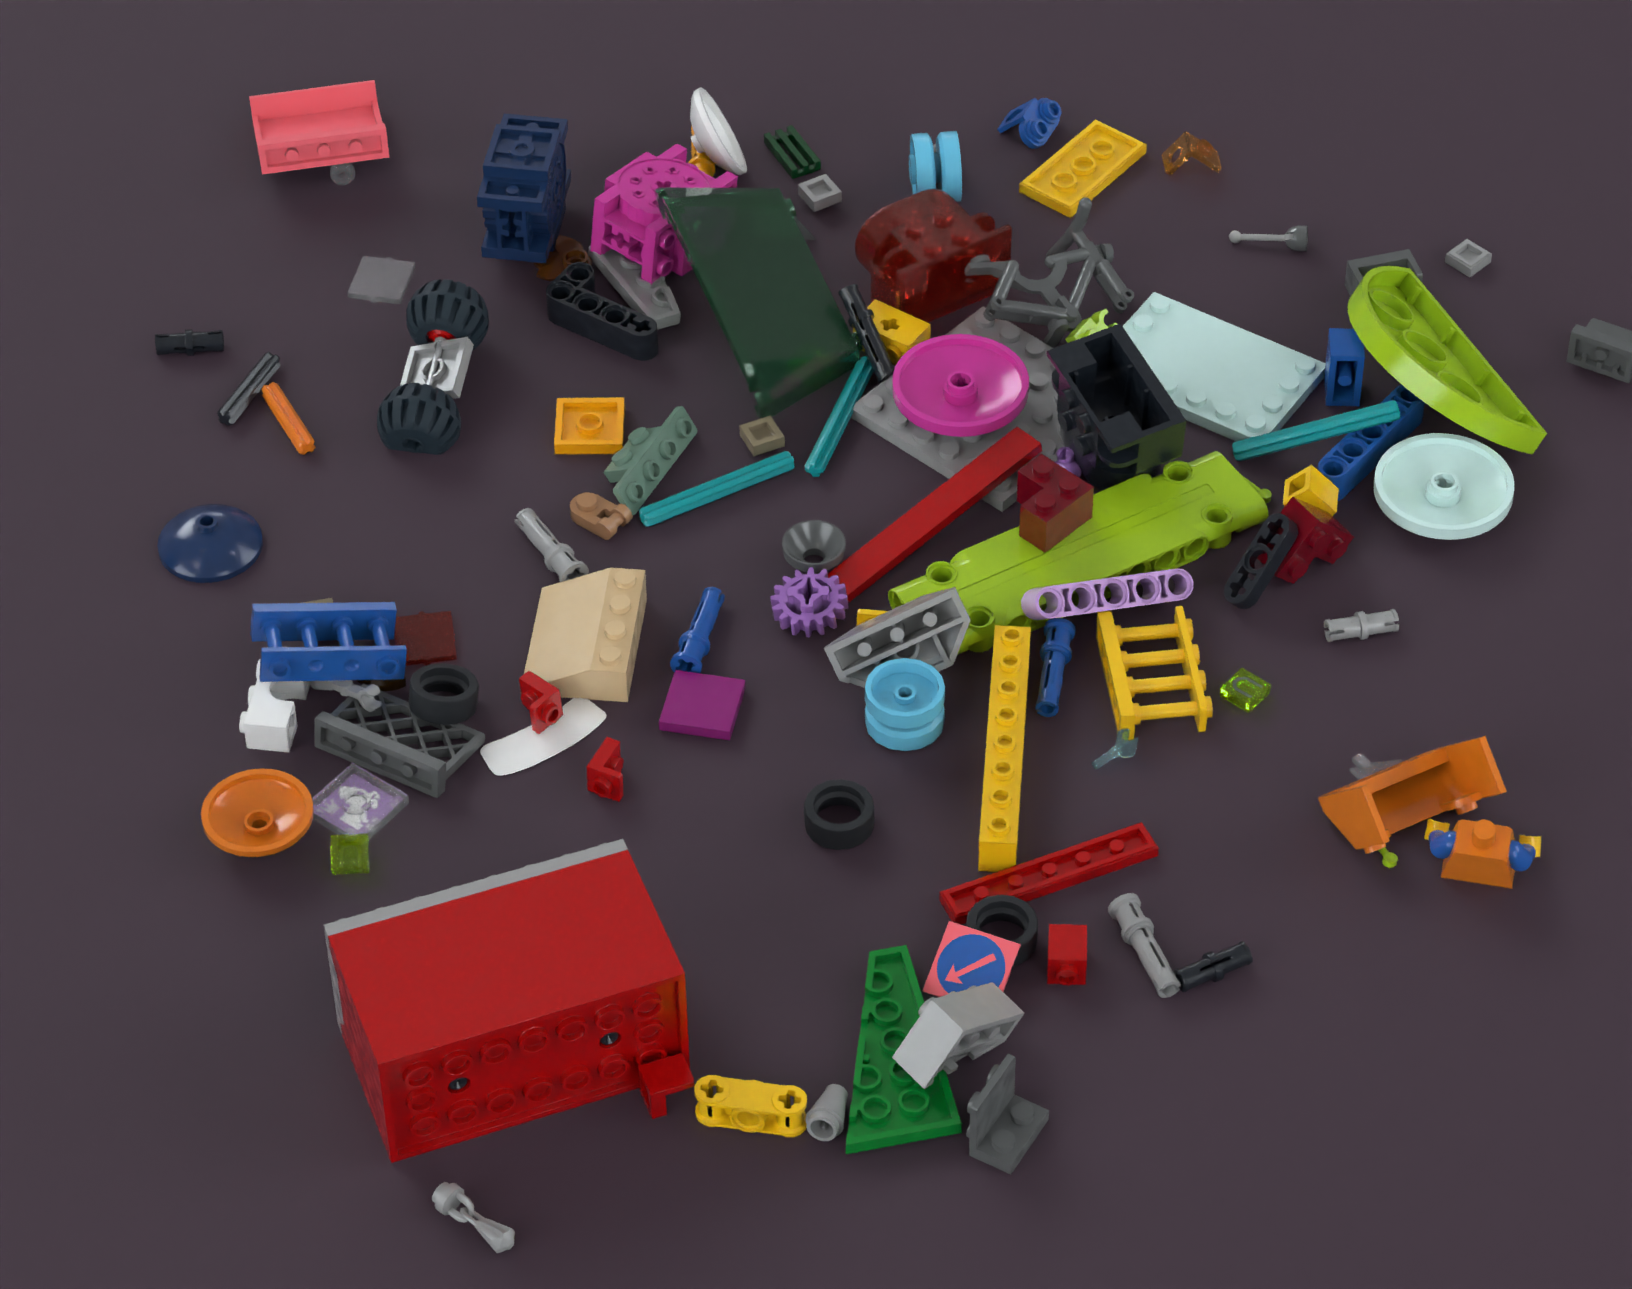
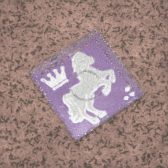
M352 762L312 798L314 808L313 820L349 842L359 845L361 848L409 804L408 794Z

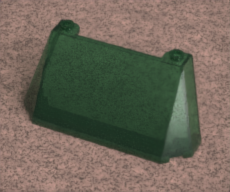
M660 187L655 189L657 207L663 219L666 218L668 224H671L746 379L749 393L757 392L754 394L757 403L754 408L759 419L770 415L771 417L854 368L856 362L860 360L859 352L863 350L862 343L856 332H850L794 219L797 216L795 207L790 198L784 199L779 188Z

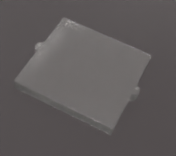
M363 256L348 290V298L369 300L371 303L401 304L415 270V262L393 260L392 257L385 259Z

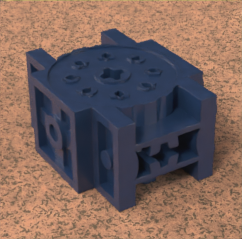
M504 113L501 124H496L483 163L484 176L477 195V206L483 208L484 225L487 228L481 246L482 257L546 263L549 252L554 251L565 215V199L571 183V169H566L564 145L568 132L567 119Z

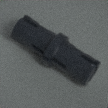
M187 329L185 333L155 334L157 355L187 353V356H194L196 352L224 351L223 330L193 332L192 329Z
M1241 941L1220 952L1214 953L1210 951L1205 953L1201 960L1182 968H1177L1173 973L1181 984L1180 990L1184 993L1207 981L1217 982L1222 980L1224 974L1242 966L1250 965L1253 962V958L1247 944Z

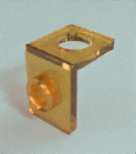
M1187 131L1162 154L1165 172L1168 175H1172L1191 156L1216 172L1222 169L1217 150L1207 140H1200ZM1181 148L1179 157L1171 163L1173 154L1177 149Z

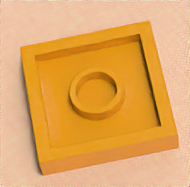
M624 397L557 398L554 438L555 454H615L621 450L624 441Z

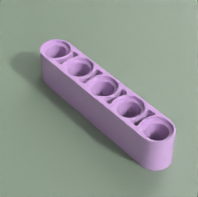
M1176 568L1038 587L1028 590L1023 595L1021 607L1023 613L1028 618L1042 620L1186 599L1191 594L1193 579L1188 571ZM1170 577L1174 580L1175 589L1173 593L1169 590L1168 581ZM1138 582H1140L1143 587V594L1141 598L1138 596L1136 592V586ZM1106 586H1108V588L1111 591V599L1109 602H1107V600L1104 597V590ZM1074 590L1079 596L1077 607L1072 603V593ZM1041 595H1043L1047 601V607L1045 611H1042L1039 606V599Z

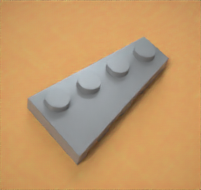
M589 246L588 256H590L592 262L633 310L654 319L657 323V330L680 323L681 312L670 287L665 283V277L661 276L651 284L641 279L642 265L625 258L624 255L613 249L600 255L594 251L591 252V246Z

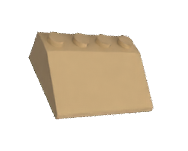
M607 568L543 587L524 674L527 671H531L560 690L561 698L628 702L647 602L645 570Z

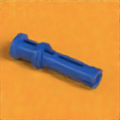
M716 587L704 589L688 631L681 635L678 641L679 651L673 655L670 661V667L673 672L680 670L701 673L702 658L710 650L709 635L717 619L720 607L725 600V595H720L722 592Z
M1063 618L1048 620L1043 630L1046 640L1041 646L1040 657L1044 663L1035 710H1037L1038 714L1045 717H1052L1058 713L1064 668L1072 657L1070 642L1075 637L1076 628L1072 622Z

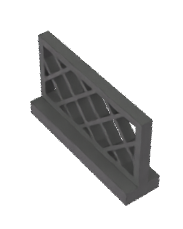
M366 684L361 685V687L363 688L368 686ZM383 691L374 696L377 701L382 702V706L372 712H368L363 707H360L359 700L349 696L331 714L322 711L315 718L316 748L435 798H438L445 792L446 780L485 743L484 733L460 723L440 725L424 721L411 711L409 702ZM402 713L408 717L390 719L389 714ZM382 715L383 720L365 723L363 717ZM357 718L358 723L353 724L346 721V719ZM434 726L439 728V730L421 732L419 727ZM413 728L414 733L395 735L394 730ZM387 731L389 736L384 737L375 732ZM463 738L469 742L452 745L450 740ZM443 741L445 745L426 748L425 743ZM418 744L419 749H413L406 745ZM449 757L450 760L446 763L437 758Z

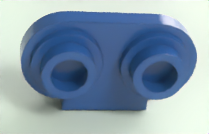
M1033 98L1011 110L997 130L1002 133L1019 124V135L1024 144L1031 149H1037L1047 142L1060 121L1061 107L1056 101L1048 98H1041L1039 100Z

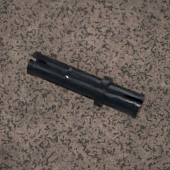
M851 284L841 289L838 295L841 297L850 317L848 323L851 328H855L877 376V381L882 383L893 375L895 368L874 324L873 318L875 316L873 311L867 308L859 291L858 284Z

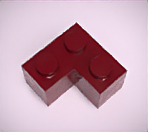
M1040 454L1018 470L1017 502L1022 504L1020 505L1019 536L1046 553L1092 518L1094 487L1045 455Z
M1292 497L1280 513L1297 524L1298 536L1274 575L1295 584L1307 572L1309 564L1315 557L1334 564L1338 558L1344 555L1354 536L1328 512ZM1279 527L1276 534L1281 535L1284 529ZM1270 543L1267 544V546L1272 550L1275 547ZM1267 553L1257 557L1263 565L1267 562Z

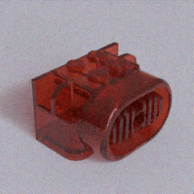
M940 189L923 190L882 207L865 221L855 241L856 258L871 275V303L876 299L928 323L992 296L999 278L992 275L966 276L964 269L971 259L978 255H988L991 262L1010 261L1012 227L1007 224L995 229L994 219L985 212L969 216L947 192Z

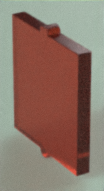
M421 611L417 615L396 617L395 642L396 645H406L405 666L425 664L427 666L433 662L457 660L451 611L426 614Z

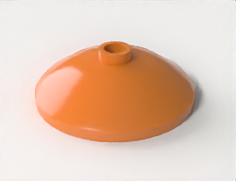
M274 769L246 770L223 779L211 789L201 809L202 826L208 839L225 852L243 857L268 856L291 847L305 835L313 820V800L307 787L299 779L286 772Z

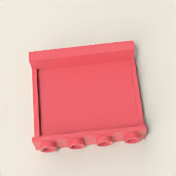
M375 80L249 96L262 175L390 158L386 126L382 122L378 106Z

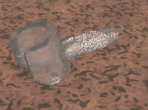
M1361 753L1352 758V762L1356 767L1350 768L1349 771L1359 780L1402 762V760L1396 759L1372 763Z

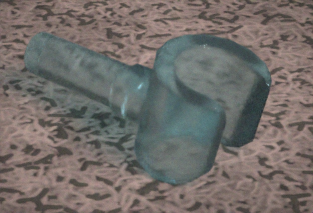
M1121 729L1117 733L1115 746L1093 761L1092 766L1097 770L1118 756L1123 758L1133 757L1139 738L1127 741L1130 730Z

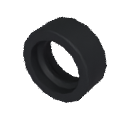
M439 663L421 667L412 674L410 680V709L418 718L429 723L449 725L466 721L476 712L479 683L473 673L458 665ZM445 691L457 695L443 697L433 695L431 692Z
M844 779L828 780L816 785L807 794L804 802L806 833L815 843L824 848L842 850L851 849L862 844L871 835L874 827V802L872 795L860 784ZM844 805L856 809L861 815L849 823L835 824L821 819L817 814L827 807Z
M1009 895L990 896L975 903L968 912L966 926L979 931L981 927L995 921H1008L1020 926L1024 930V934L1015 940H1011L1021 945L1013 966L1028 960L1036 950L1038 940V918L1035 910L1026 901Z

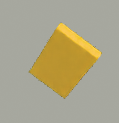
M1095 119L1020 182L1019 193L1071 218L1076 214L1078 204L1082 198L1085 197L1092 200L1146 154L1147 144Z

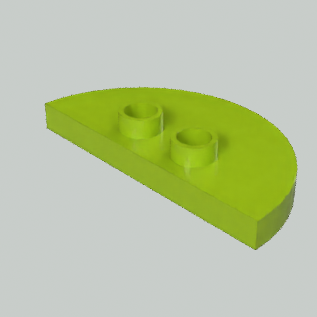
M1381 266L1373 268L1365 274L1349 298L1348 315L1361 342L1385 370L1416 397L1458 425L1504 447L1533 454L1547 435V432L1410 268Z

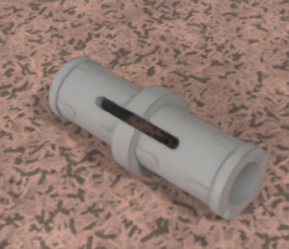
M1390 609L1389 611L1370 614L1360 611L1355 612L1354 616L1326 619L1324 627H1328L1329 630H1324L1325 637L1328 642L1354 637L1364 640L1373 634L1398 632L1399 624H1395L1394 621H1399L1396 610Z

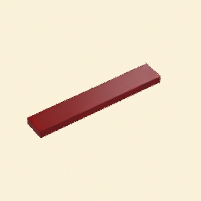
M1140 822L940 891L939 901L951 921L961 925L967 922L968 912L974 904L986 897L1009 895L1027 902L1157 857L1159 847L1144 824Z

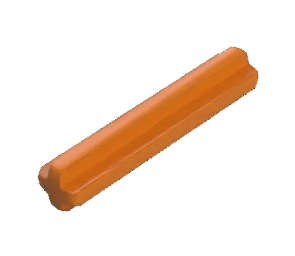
M275 382L264 385L261 389L263 392L262 397L298 453L305 455L307 452H313L315 449L314 439L280 386Z

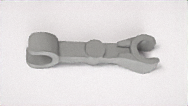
M352 680L310 681L313 689L336 690L342 696H350L359 700L361 706L368 712H372L382 706V702L374 698V696L380 693V688L377 685L370 684L363 688L354 684Z

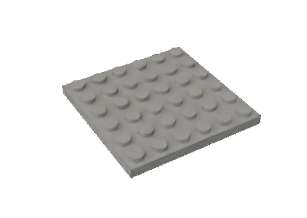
M984 306L945 335L970 334L986 337L1002 343L1020 357L1028 371L1029 393L1024 409L1012 422L996 431L969 437L945 436L927 431L909 421L897 408L892 391L893 375L856 401L851 416L853 420L948 479L1016 426L1041 443L1042 452L1037 456L1043 454L1056 462L1057 450L1065 447L1061 440L1060 424L1058 421V394L1051 383L1052 372L1055 367L1047 356V351L1053 349V347L1009 321L999 319L988 321L983 315L986 310ZM1018 470L984 496L982 500L1001 512L1017 501Z

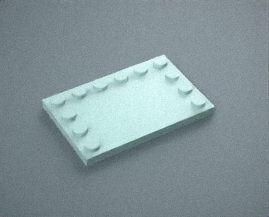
M1153 292L1123 325V328L1184 418L1234 441L1280 430L1324 379L1326 363L1156 292Z

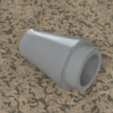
M828 1085L806 1114L807 1131L817 1140L830 1141L843 1131L848 1093L841 1085Z

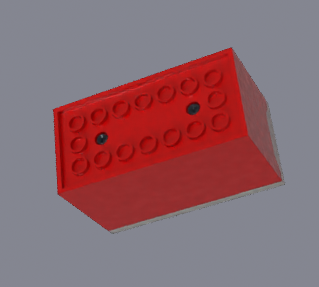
M623 839L602 843L592 848L564 854L554 859L526 865L519 869L491 875L481 880L453 886L446 890L415 897L408 901L380 907L373 911L324 924L338 1026L391 1163L638 1089L639 1065L683 1053L690 1068L685 972Z

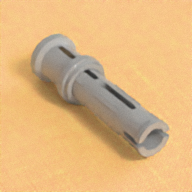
M525 508L519 511L516 515L518 519H515V524L543 554L545 566L551 572H556L560 582L589 574L587 565L574 557V551L569 545L560 543L534 510Z
M1134 893L1123 894L1110 903L1108 913L1112 919L1118 921L1122 929L1121 937L1124 942L1133 946L1159 997H1171L1180 990L1181 984L1153 936L1154 925L1151 919L1145 917L1140 909L1141 901L1139 897Z

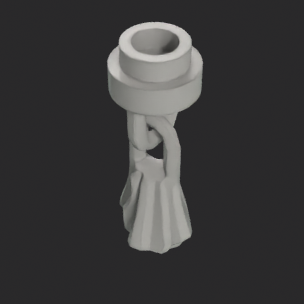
M443 1182L435 1189L432 1201L435 1203V1209L445 1216L450 1215L458 1222L465 1223L469 1221L496 1253L510 1250L514 1246V1229L487 1219L474 1211V1204L471 1199L464 1194V1189L456 1183L449 1184L448 1182ZM462 1202L466 1207L461 1208L460 1212H458L456 1209Z

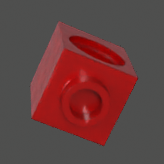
M1049 924L1047 984L1086 985L1087 925Z

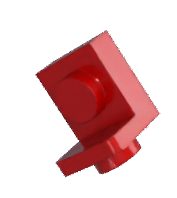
M527 671L519 678L521 701L529 710L532 730L540 734L563 716L560 690L533 672Z
M606 737L587 765L588 791L600 797H607L618 802L624 796L623 775L621 773L624 760L620 754V741Z

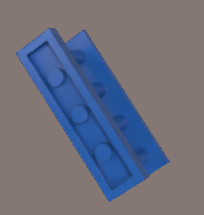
M395 602L252 604L251 640L252 642L267 641L268 646L261 648L260 682L404 679L407 654L406 645L390 646L389 642L390 639H394L397 613ZM338 640L340 646L319 647L318 641ZM353 640H374L375 646H354ZM282 641H303L304 647H283Z

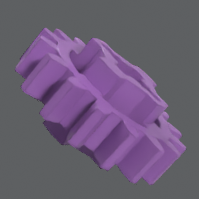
M810 567L807 574L803 575L799 570H795L794 578L791 579L790 577L783 576V586H774L775 595L771 596L774 620L780 621L782 630L791 626L792 635H797L800 630L805 631L806 637H810L813 630H817L820 635H824V627L829 626L835 629L837 628L836 619L844 620L846 617L845 609L849 607L845 584H839V577L837 575L828 578L826 569H823L819 574H814L813 567Z

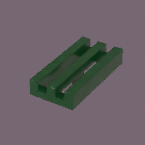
M793 125L787 126L786 132H783L781 129L775 130V136H772L770 132L764 134V144L792 179L821 170L820 159ZM779 143H782V145L786 148V150L789 152V156L791 157V159L784 152ZM792 160L797 162V164L800 166L799 169L795 166Z

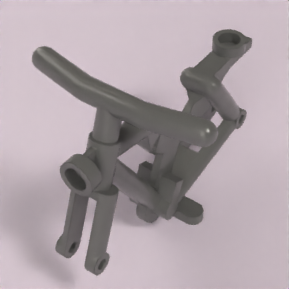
M1084 197L1080 200L1075 218L1068 229L1047 251L1044 263L1046 267L1051 269V274L1046 278L1033 280L1022 276L1019 271V263L1016 260L991 262L988 255H978L971 259L964 269L966 276L992 275L999 278L984 311L985 319L988 321L999 319L1047 326L1049 332L1043 342L1054 348L1058 345L1066 331L1072 332L1082 321L1078 310L1092 275L1113 303L1114 311L1121 314L1126 310L1127 303H1130L1134 298V292L1126 287L1110 264L1114 258L1113 246L1110 243L1094 245L1083 231L1092 207V201L1089 198ZM1074 242L1079 247L1078 249L1066 251ZM1084 261L1069 300H1067L1055 288L1061 283L1068 264ZM1013 288L1031 294H1040L1047 305L1006 300L1010 289Z

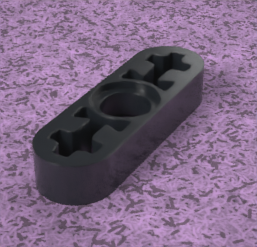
M1281 513L1273 514L1265 520L1225 584L1224 596L1227 601L1239 609H1248L1256 604L1297 539L1298 527L1294 521ZM1279 527L1284 529L1281 535L1276 534ZM1268 543L1275 546L1273 550L1267 546ZM1267 553L1268 559L1266 564L1260 569H1255L1254 565L1257 557ZM1249 573L1255 576L1254 580L1247 577ZM1241 588L1246 589L1243 595L1238 594Z

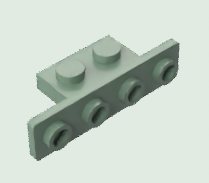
M683 406L675 407L662 426L653 428L640 427L631 432L628 436L629 440L621 450L613 455L612 462L603 472L610 483L618 482L613 488V493L620 504L626 505L631 510L632 515L637 513L698 432Z

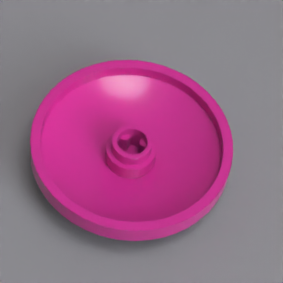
M950 334L925 340L909 349L895 366L892 391L897 408L909 421L918 427L945 436L969 437L996 431L1012 422L1022 412L1028 399L1029 376L1027 368L1020 357L1002 343L977 335Z

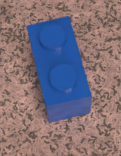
M1329 328L1324 374L1326 406H1360L1365 350L1364 344L1354 329Z

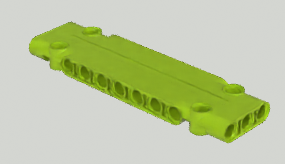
M1218 451L1188 463L1172 461L1165 465L1163 473L1158 476L1152 477L1146 473L1140 474L1093 494L1092 518L1046 553L1020 537L1018 526L958 552L950 563L938 561L930 564L926 569L925 575L888 591V600L891 608L894 609L920 596L956 587L971 619L957 655L967 650L984 652L992 648L994 644L995 625L1031 627L1032 632L1045 626V623L1050 620H1032L1023 613L1021 600L1028 590L1038 587L1179 568L1202 557L1208 548L1220 549L1227 546L1231 541V532H1242L1265 522L1269 516L1268 508L1261 495ZM1108 586L1104 590L1105 599L1111 597V591ZM1074 590L1072 593V603L1077 607L1079 596ZM1041 595L1039 599V606L1042 611H1045L1047 607L1046 598L1043 595Z

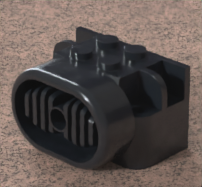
M1121 323L1047 351V356L1055 367L1052 372L1051 383L1058 394L1057 412L1061 440L1065 447L1073 450L1074 461L1079 465L1084 477L1094 487L1105 490L1144 473L1152 477L1158 476L1161 464L1182 456L1186 419Z

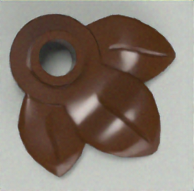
M560 235L556 240V250L549 252L547 262H534L533 264L539 269L536 273L538 278L553 281L566 267L573 263L584 262L592 266V259L583 250V245L579 241Z

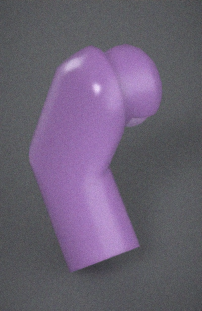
M1069 447L1059 448L1056 452V463L1080 478L1082 472L1079 465L1074 461L1073 450Z

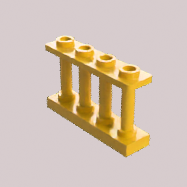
M1175 606L1174 623L1129 628H1121V625H1115L1112 611L1097 612L1096 639L1119 741L1134 740L1135 725L1140 724L1141 720L1194 716L1198 732H1205L1207 718H1212L1213 716L1212 700L1210 696L1204 695V691H1206L1204 670H1198L1197 665L1200 664L1198 644H1192L1191 642L1193 640V624L1191 618H1185L1183 606ZM1175 638L1178 649L1131 654H1127L1126 650H1120L1123 642ZM1182 663L1184 675L1137 680H1133L1132 676H1126L1129 668ZM1188 689L1191 700L1188 702L1139 706V703L1132 702L1135 694Z

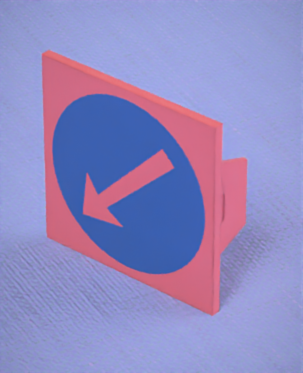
M949 921L922 992L941 997L952 991L959 992L973 985L977 987L991 982L1004 992L1021 945Z

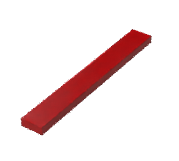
M1016 426L830 571L828 578L834 575L839 577V584H845L848 603L1042 452L1041 443Z

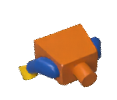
M1428 819L1424 839L1429 841L1432 855L1443 859L1441 878L1512 889L1515 870H1527L1534 858L1540 857L1542 836L1519 835V841H1516L1512 828L1495 825L1486 819L1477 822L1463 819L1458 820L1453 830H1449L1450 823Z

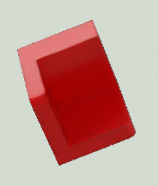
M683 1053L638 1066L639 1090L652 1119L667 1115L666 1095L692 1088L695 1085L694 1077Z

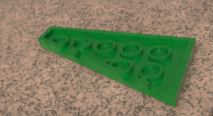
M907 945L869 951L865 996L853 1080V1094L849 1113V1127L846 1138V1154L962 1133L961 1119L946 1072L944 1070L938 1072L933 1079V1084L923 1089L892 1058L920 1017L918 1010L924 1003Z

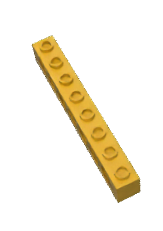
M995 625L978 871L998 872L1016 865L1031 627Z

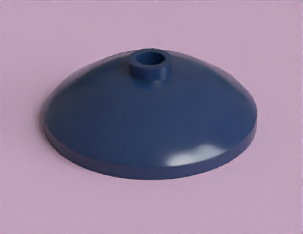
M223 504L199 505L181 512L164 526L158 538V553L164 567L181 579L198 583L224 581L243 573L258 559L263 546L262 532L257 521L247 512Z

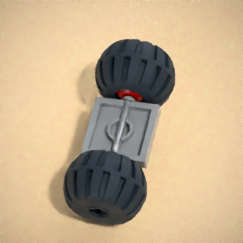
M438 279L426 283L415 292L408 303L406 325L411 338L418 345L410 347L400 386L388 393L377 412V430L381 441L388 449L441 455L453 446L460 436L461 417L453 399L460 398L472 351L482 343L489 327V314L484 299L471 286L467 287L465 283L453 282L450 279H443V281Z

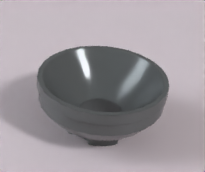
M807 520L799 522L790 527L782 538V550L785 560L793 568L807 573L810 567H813L814 574H819L823 569L831 570L842 561L845 554L846 539L843 532L834 524L826 521ZM809 555H819L824 560L820 563H808L804 559Z

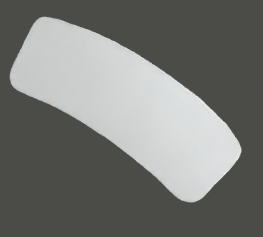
M573 698L562 706L563 716L540 734L533 731L532 725L516 733L484 745L480 750V754L495 775L512 774L532 767L571 747L597 728L606 719L607 715L589 699Z

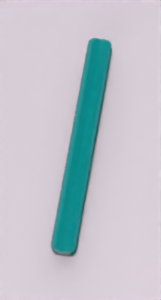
M862 356L856 362L805 464V471L811 473L812 477H819L825 471L853 414V407L856 401L861 398L874 372L868 356Z
M1392 400L1247 438L1232 444L1233 454L1236 461L1240 462L1393 422L1400 419V410L1397 402Z
M789 451L780 452L642 507L639 510V518L645 527H651L791 471L795 467L794 458Z

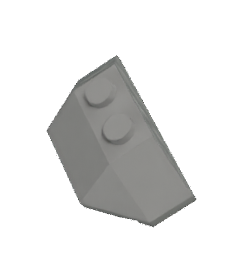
M956 587L920 596L857 625L825 646L824 650L839 681L865 688L868 675L876 666L889 660L901 658L921 660L933 666L938 672L952 666L971 619Z

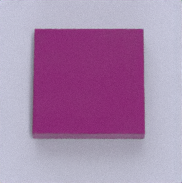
M675 670L659 719V730L730 740L746 689L745 680Z

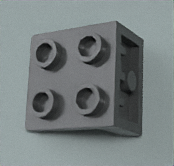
M1592 318L1586 327L1576 324L1571 331L1566 362L1630 383L1632 380V331L1596 318Z
M1007 1054L1000 1065L995 1064L991 1068L985 1087L981 1092L976 1091L968 1103L967 1113L970 1114V1124L966 1137L969 1138V1156L1011 1175L1048 1122L1049 1110L1015 1095L1016 1057Z

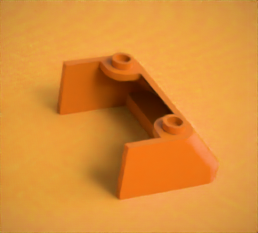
M1486 736L1427 751L1318 797L1322 811L1356 850L1363 848L1365 854L1386 847V843L1390 841L1389 837L1395 832L1445 811L1455 809L1457 815L1478 808L1476 801L1505 793L1507 790Z

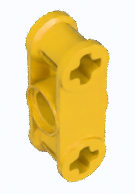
M718 1075L701 1077L694 1086V1095L698 1101L695 1107V1115L697 1120L705 1126L738 1129L749 1133L760 1132L784 1137L799 1136L807 1128L805 1121L806 1113L804 1112L807 1107V1095L800 1087L763 1083L758 1080L726 1078ZM713 1086H716L715 1095H713ZM790 1096L794 1097V1104L792 1106L790 1105ZM712 1107V1116L708 1115V1108ZM787 1117H789V1127L786 1126Z

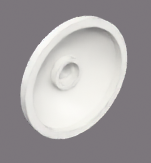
M702 87L696 89L691 98L690 120L695 134L691 136L694 147L699 153L705 152L717 166L735 175L746 173L747 165L743 152L725 116L705 89Z

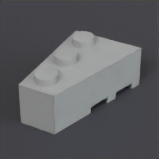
M993 982L977 987L973 985L959 992L952 991L938 998L931 997L918 1010L920 1017L892 1058L925 1089L933 1084L934 1077L941 1070H944L947 1074L956 1071L958 1065L955 1062L967 1055L974 1060L1005 1042L1024 1015V1012Z

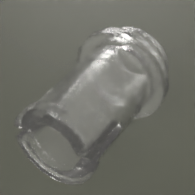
M352 163L333 165L330 169V177L338 185H347L355 178V169Z

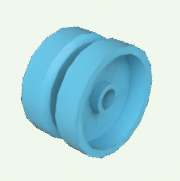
M957 131L940 132L936 138V152H934L932 139L928 133L910 135L909 177L915 205L931 204L936 194V183H938L939 195L944 203L961 201L962 167Z
M909 658L889 660L875 667L868 675L865 684V724L868 734L876 743L888 749L910 751L921 749L933 743L940 736L945 722V685L942 675L933 666L921 660Z

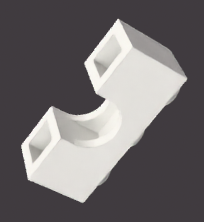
M259 659L256 668V685H251L249 688L247 712L242 711L239 730L240 733H245L246 746L249 749L290 752L298 725L294 701L285 700H306L311 682H260L261 659Z

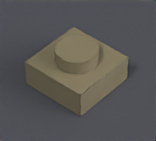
M771 415L739 425L740 436L753 456L785 447V436Z

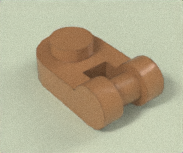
M585 492L578 494L570 501L572 521L605 540L613 537L617 533L619 526H625L633 518L631 510L626 505H615L594 493Z

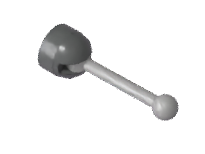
M1308 225L1292 226L1284 235L1241 234L1239 231L1234 230L1229 234V240L1232 243H1239L1241 240L1284 241L1291 250L1307 252Z

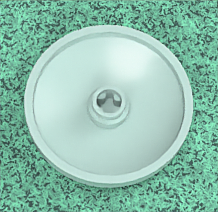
M1429 433L1402 440L1382 455L1375 470L1374 495L1384 514L1403 529L1434 539H1465L1491 530L1507 516L1513 501L1514 477L1505 460L1487 445L1461 435Z

